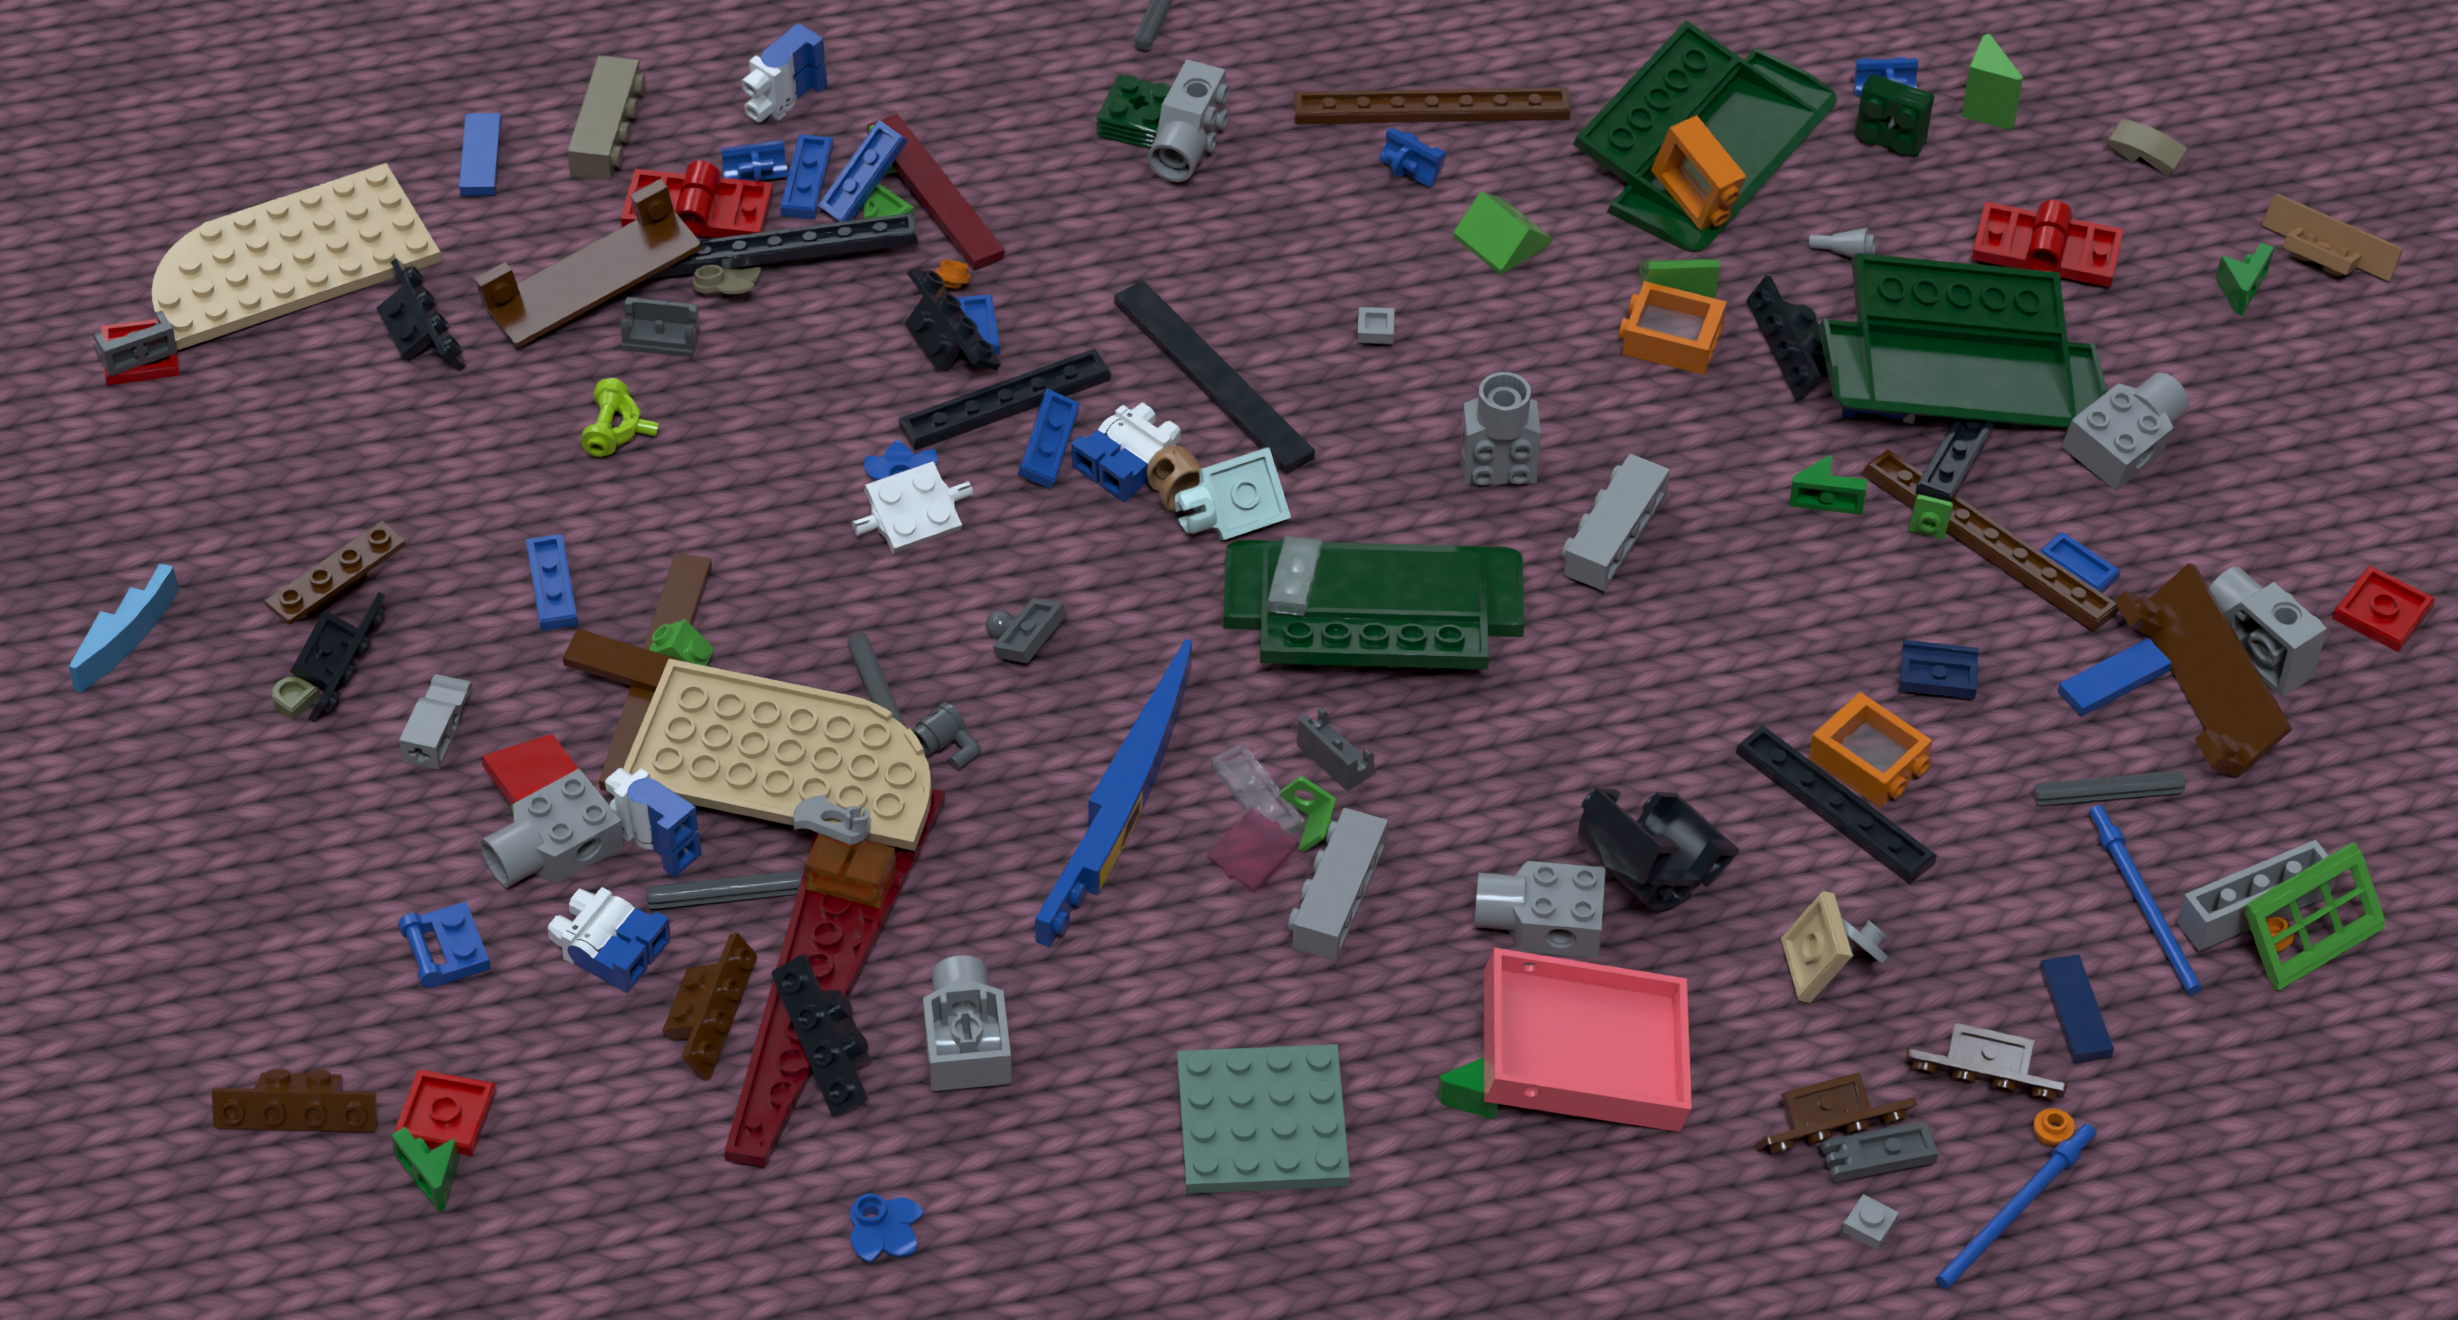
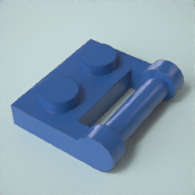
M466 901L422 915L417 913L406 914L398 921L400 931L404 937L408 938L419 967L417 975L423 987L431 988L491 970L488 955ZM434 932L445 964L438 965L434 963L423 934Z

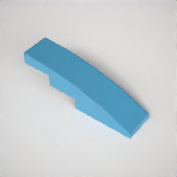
M159 563L145 590L130 587L115 614L100 611L69 665L74 691L82 693L110 672L141 643L158 623L179 592L173 566Z

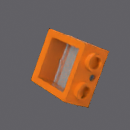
M1697 115L1669 128L1651 169L1700 231L1712 225L1720 226L1731 216L1730 211L1734 202L1741 195L1740 190L1747 177Z
M1644 281L1639 295H1632L1628 309L1630 318H1623L1618 338L1624 340L1622 355L1705 375L1724 327L1727 301Z
M1859 692L1812 735L1809 759L1882 808L1892 797L1894 799L1900 797L1908 783L1915 776L1921 777L1928 770L1932 762L1930 752L1933 740Z

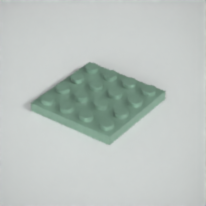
M1338 1044L1177 1051L1186 1194L1349 1187L1350 1174Z

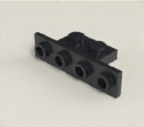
M395 258L391 264L403 286L376 307L400 354L410 361L434 342L441 357L461 371L466 367L460 355L463 349L458 341L449 335L447 331L450 328L448 321L441 313L436 311L435 306L438 304L436 299L423 287L422 283L425 281L423 275L415 266L410 265L407 267Z
M910 268L907 275L923 297L904 324L938 370L948 371L963 350L973 365L998 370L1001 362L994 354L993 346L979 334L976 323L968 318L960 308V301L951 295L944 286L943 278L931 270L925 272Z
M1766 275L1747 298V303L1795 399L1803 400L1822 377L1816 365L1827 367L1818 327L1819 323L1815 312L1810 307L1804 304L1797 305L1783 301L1772 277Z
M378 592L357 628L324 610L304 644L290 673L322 690L318 701L308 717L312 722L316 721L322 710L329 713L336 703L340 693L334 690L338 682L345 685L355 668V665L350 663L352 656L360 657L370 640V637L364 635L368 627L375 630L385 610L380 608L386 596L383 593Z
M801 954L774 969L771 973L831 1115L840 1116L868 1101L869 1099L856 1069H861L872 1063L867 1052V1040L858 1031L852 1017L853 1009L848 998L842 994L841 990H821L806 954Z

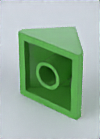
M1990 34L1983 35L1970 65L1961 117L2009 130L2015 126L2023 77Z
M1482 191L1453 232V237L1500 275H1503L1547 247L1553 240L1550 235L1506 200Z
M1720 260L1639 261L1642 285L1646 281L1716 299Z

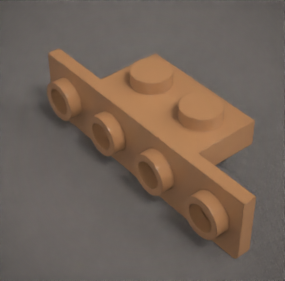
M2280 194L2272 197L2262 226L2286 236L2282 247L2292 251V256L2299 260H2313L2324 265V270L2334 275H2348L2354 269L2359 268L2390 282L2403 252V249L2397 245Z

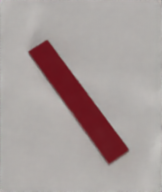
M895 114L881 119L880 121L908 140L892 163V166L970 266L975 270L1004 259L1005 249L900 116ZM877 121L867 124V134H869V126L875 125Z

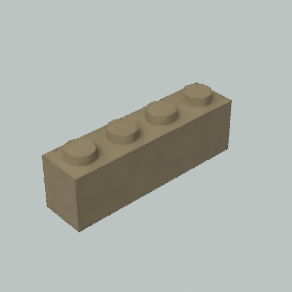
M598 55L567 151L570 176L611 181L615 167H621L623 159L622 145L629 142L630 120L636 119L638 112L637 97L638 95H643L646 79L645 75L640 74L639 60Z

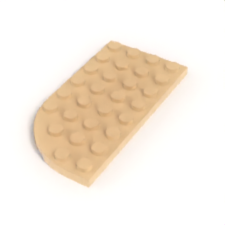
M385 163L203 223L177 241L161 260L153 278L152 302L154 312L163 311L167 320L171 323L174 329L177 350L398 277L391 264L395 258L407 267L413 265L419 270L441 262V253L389 166Z
M668 659L623 767L631 775L642 768L650 774L651 779L658 781L692 805L793 825L794 810L800 802L810 797L826 795V799L830 803L845 809L851 806H861V815L865 808L869 810L871 829L869 835L864 839L865 841L913 851L916 850L926 823L932 798L931 774L920 741L910 728L904 727L893 718L892 712L882 706L851 695L674 659ZM828 818L823 820L828 823L841 822L840 820L834 818Z

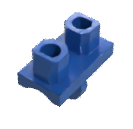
M1860 58L1855 60V96L1861 95L1862 87L1867 82L1870 74L1917 88V58Z
M1392 127L1386 132V144L1379 160L1391 166V173L1400 177L1405 174L1427 187L1435 185L1438 171L1443 168L1446 152L1437 147L1430 148L1419 142L1418 137L1412 133H1403Z
M783 140L720 148L724 178L762 181L788 176Z

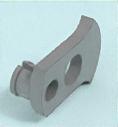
M819 795L805 799L796 806L793 814V827L795 830L810 829L846 844L853 845L861 842L869 835L871 829L870 812L865 808L861 815V806H851L845 809L830 803L826 799V795ZM828 818H834L840 820L841 822L828 823L823 820Z
M1842 918L1846 935L1874 959L1883 964L1889 956L1879 949L1878 946L1888 936L1869 920L1859 932Z

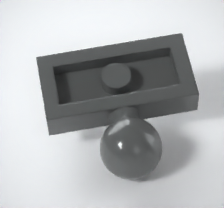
M1032 598L1015 620L1005 610L993 611L987 617L985 627L991 637L999 639L993 646L997 658L1028 663L1065 618L1067 612L1063 603Z

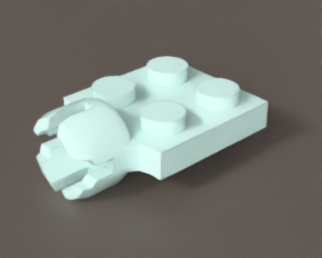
M1269 447L1199 469L1200 483L1196 487L1181 491L1175 496L1176 511L1194 508L1196 512L1178 518L1183 529L1187 533H1197L1213 528L1217 532L1219 540H1225L1291 518Z

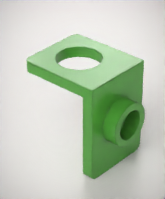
M1917 495L1908 531L1944 540L1953 503L1924 495Z
M1300 776L1281 789L1279 796L1308 815L1299 845V850L1305 852L1323 840L1327 835L1330 823L1333 821L1331 815L1336 797L1305 777ZM1306 790L1312 793L1315 799L1311 801L1302 800L1294 792Z

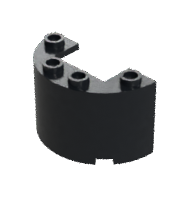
M1595 788L1594 791L1585 797L1581 805L1584 811L1579 823L1578 838L1582 847L1647 907L1653 910L1670 909L1691 899L1692 894L1690 891L1701 883L1707 887L1722 873L1740 850L1677 793L1656 792L1644 803L1643 813L1637 821L1616 803L1621 796V793L1616 789Z

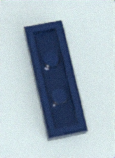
M2080 955L2041 960L2040 971L2073 1063L2111 1058L2114 1048Z

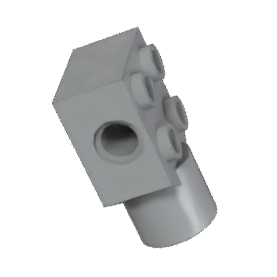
M1186 59L1162 104L1156 139L1147 154V160L1151 169L1160 177L1174 182L1185 181L1190 178L1197 164H1202L1207 152H1213L1217 141V133L1219 130L1225 129L1229 118V110L1225 109V103L1230 90L1229 85L1225 84L1226 69Z
M1510 372L1491 374L1481 382L1478 398L1464 403L1460 449L1464 485L1537 483L1541 438L1537 401L1530 399V386L1521 376Z
M2161 372L2153 374L2137 388L2118 383L2072 419L2062 447L2112 489L2117 491L2163 454L2173 430L2172 424L2185 415L2189 409L2187 393L2174 377Z
M2232 567L2223 572L2211 584L2209 589L2264 682L2280 697H2284L2314 678L2327 627L2275 582L2263 588L2240 567Z
M579 768L514 803V822L480 840V848L484 860L493 876L503 887L508 888L532 874L558 884L622 849V821Z
M1526 861L1516 875L1479 872L1474 927L1508 930L1519 952L1598 958L1602 930L1605 867Z
M959 955L940 961L932 970L933 993L923 997L924 1027L931 1091L1012 1084L1011 1051L1003 990L989 986L987 966L976 957Z

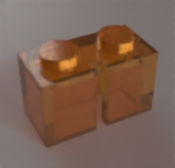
M819 833L804 865L806 889L881 908L896 875L895 848L888 847L879 842L864 840L860 844L849 845Z

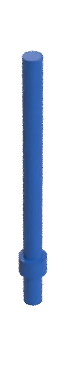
M2102 805L2092 807L2089 814L2100 832L2098 839L2104 850L2112 854L2187 994L2194 995L2198 993L2202 986L2124 846L2126 839L2120 828L2112 824Z
M2085 1123L2068 1141H2061L2051 1152V1159L1936 1277L1937 1284L1943 1289H1949L2063 1169L2068 1170L2080 1158V1151L2096 1136V1130L2091 1125Z

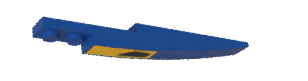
M1185 639L1089 798L1088 816L1089 825L1091 826L1035 918L1037 943L1050 947L1058 934H1064L1074 906L1079 907L1082 904L1086 892L1099 895L1119 859L1147 801L1168 748L1192 667V641Z

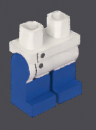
M797 23L762 53L761 58L756 55L749 60L750 74L742 79V89L747 95L752 97L751 100L744 104L747 116L758 123L762 122L769 115L779 121L786 116V111L794 107L796 100L807 91L813 89L819 93L828 86L822 37Z
M1143 402L1132 410L1122 405L1115 411V415L1107 418L1100 428L1089 437L1085 438L1081 435L1071 443L1072 467L1096 484L1100 481V487L1122 502H1125L1148 482L1146 469L1152 456L1162 448L1176 446L1181 440L1180 428L1170 420L1164 422L1158 428L1153 425L1156 422L1155 413L1152 408ZM1088 461L1092 462V468L1087 465ZM1115 479L1119 481V486L1114 483Z
M619 768L605 780L606 790L615 797L609 806L622 821L623 838L627 841L634 838L635 843L639 847L652 849L661 855L663 869L676 877L702 855L699 832L697 831L696 807L658 781L651 779L650 774L642 768L633 775Z
M603 887L596 894L578 889L569 902V912L577 916L572 922L561 915H556L548 925V938L562 947L564 960L572 964L575 962L581 968L627 994L648 969L647 964L651 965L670 942L669 917L656 911L651 916L633 907L623 898L612 896V892Z

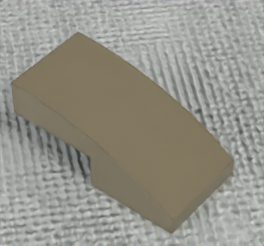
M2127 119L2119 121L2106 141L2108 146L2131 163H2134L2140 156L2167 177L2175 169L2187 150L2185 146L2168 135L2144 124Z

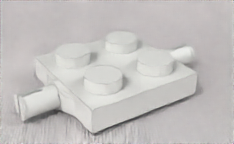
M933 461L866 484L864 489L871 505V515L853 520V530L859 536L860 534L877 529L886 538L892 554L961 531L962 523L954 508V502L972 497L974 494L972 486L970 487V482L966 481L965 483L948 488L942 481Z

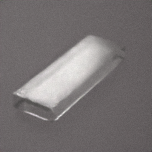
M1285 536L1267 600V611L1305 615L1322 550V540Z
M1244 743L1211 758V768L1271 844L1304 829L1305 820L1292 804L1279 796L1281 790Z

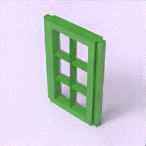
M2357 843L2346 845L2245 904L2246 917L2269 982H2272L2274 990H2281L2386 928L2384 924L2385 918L2362 851L2358 849ZM2350 869L2356 889L2333 901L2327 882ZM2320 887L2326 906L2302 919L2296 900ZM2359 895L2365 915L2342 927L2336 908ZM2288 905L2295 924L2272 937L2265 918ZM2329 913L2335 933L2312 946L2305 926ZM2298 931L2304 951L2281 964L2274 944Z

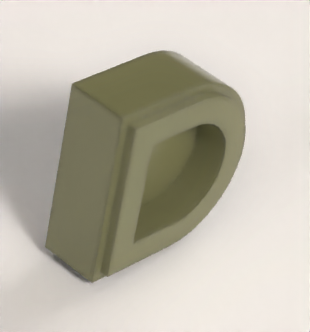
M299 677L284 678L278 681L272 689L275 708L292 720H295L320 697L317 687Z

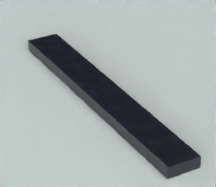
M914 213L700 240L701 250L647 279L691 274L705 265H718L723 269L918 244Z
M1144 280L1114 295V304L1260 449L1270 448L1274 463L1285 474L1315 459V449Z

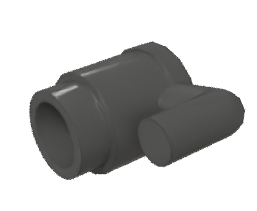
M947 702L937 706L935 710L921 719L912 730L920 741L925 756H929L933 752H939L955 740L962 748L949 758V763L955 770L961 769L981 752L979 743L967 732V727L961 714Z

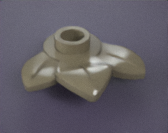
M705 265L695 271V277L692 280L693 288L707 296L716 295L720 292L725 294L745 293L755 288L754 283L757 282L761 275V268L723 269L718 265Z

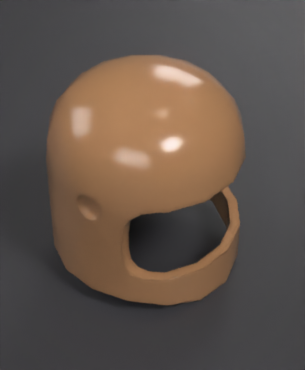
M1178 445L1167 446L1157 451L1150 459L1146 469L1147 480L1154 490L1159 491L1160 500L1166 509L1172 512H1179L1175 509V496L1179 492L1196 487L1200 483L1198 470L1202 469V466L1188 449Z

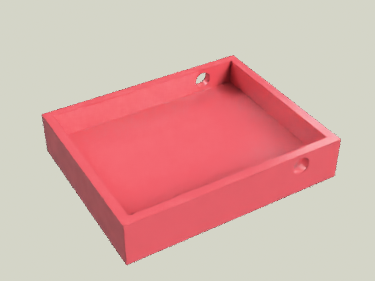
M1494 948L1484 969V1102L1680 1132L1692 1110L1687 978ZM1532 962V963H1535V964H1534V965H1525L1524 963Z

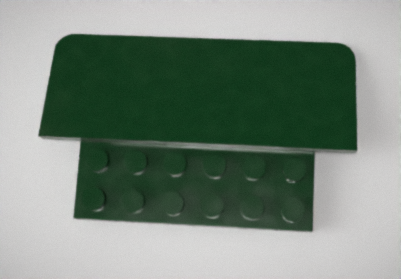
M1686 20L1576 136L1573 145L1628 183V186L1610 204L1607 213L1684 251L1701 252L1715 240L1834 108L1837 97L1829 86L1807 71L1758 48H1755L1744 60ZM1696 115L1747 176L1740 190L1741 195L1734 202L1730 211L1731 216L1720 226L1712 225L1701 231L1651 171L1669 128ZM1689 160L1687 165L1710 192L1712 187Z
M1856 253L1851 263L1857 322L1822 319L1818 326L1832 395L1837 403L1848 409L2068 429L2072 419L2107 392L2096 345L2068 342L2060 272Z
M1237 540L1230 543L1226 548L1223 629L1261 630L1260 663H1272L1275 665L1310 664L1313 666L1348 665L1350 667L1386 666L1388 668L1488 669V636L1523 637L1524 635L1523 557L1519 551L1509 547Z

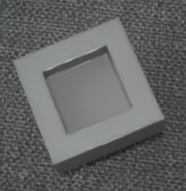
M1359 307L1357 343L1393 344L1395 308Z
M1863 1194L1845 1220L1842 1232L1879 1251L1898 1222L1899 1212Z

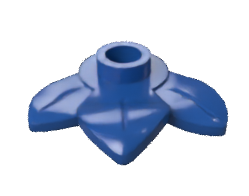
M895 440L886 450L883 457L865 456L864 467L866 473L872 479L880 480L932 461L937 467V454L934 449H929L914 455L900 440Z
M873 1193L860 1196L850 1209V1220L854 1226L850 1237L853 1250L858 1257L868 1263H872L878 1258L882 1251L894 1257H906L914 1254L917 1248V1241L910 1225L922 1217L924 1214L923 1209L914 1201L904 1197L885 1201L881 1196ZM868 1214H874V1215H876L875 1217H870V1218H869V1217H865V1216L868 1215Z

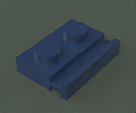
M1903 640L1899 691L1975 699L1979 648Z

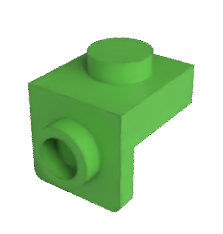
M686 619L660 626L652 636L653 642L649 648L651 651L703 666L707 665L714 650L711 644Z

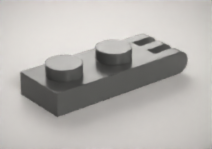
M1926 1121L1828 1139L1820 1144L1822 1153L1827 1155L1825 1161L1828 1168H1831L1830 1174L1835 1182L1937 1163L1938 1151Z

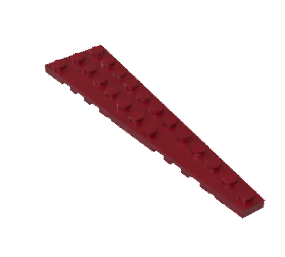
M932 789L930 810L915 851L865 840L849 845L815 831L776 968L801 954H806L821 990H841L843 995L847 998L849 997L945 802V791ZM774 979L725 1147V1161L766 1166L812 1073V1068Z

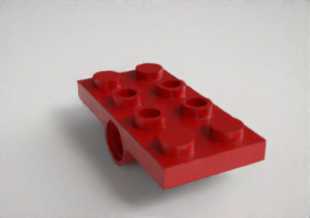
M694 161L690 163L686 168L685 174L635 169L621 215L622 227L637 220L630 195L661 179L668 188L674 211L695 236L723 238L761 233L764 231L773 196V183L721 178L719 169L707 161Z
M2059 200L2044 201L2039 205L2037 211L1985 201L1971 259L2018 269L2060 272V277L2111 287L2124 229L2072 219L2071 208Z

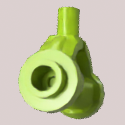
M615 378L602 379L597 382L593 396L595 403L600 407L597 422L588 425L581 434L580 442L584 450L596 457L609 456L614 453L616 447L632 441L635 432L656 437L659 423L639 418L641 410L630 397L631 392L626 384ZM618 411L622 415L623 421L618 427L612 428L611 424L614 413Z

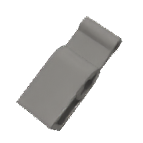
M438 674L433 676L425 698L421 697L417 701L399 739L403 762L437 770L440 769L458 730L461 710L466 699L471 694V681Z

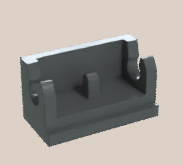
M626 298V318L621 319L622 350L693 358L700 334L698 304Z
M163 311L154 313L158 320L155 326L138 332L128 333L126 336L106 342L101 332L93 334L97 342L94 344V350L109 377L177 353L174 329Z
M1320 707L1317 712L1318 718L1314 723H1312L1311 718L1307 714L1298 719L1297 746L1348 792L1376 773L1377 768L1374 766V754L1365 749L1362 755L1329 725V714Z

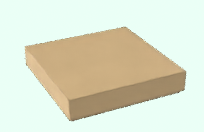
M1822 891L1781 937L1799 1001L1811 1003L1853 957L1835 895L1831 892Z

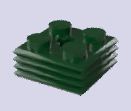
M1870 74L1867 82L1862 87L1854 135L1866 143H1875L1893 149L1899 154L1918 157L1927 141L1934 94Z
M1118 75L1096 118L1098 120L1096 123L1098 125L1096 134L1151 148L1156 139L1162 104L1171 87L1166 83H1152L1139 80L1133 75Z

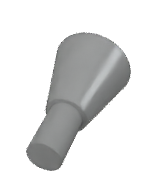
M1869 227L1836 233L1833 236L1811 234L1809 238V248L1832 250V252L1853 258L1856 253L1873 255L1875 253L1876 237L1875 235H1870Z

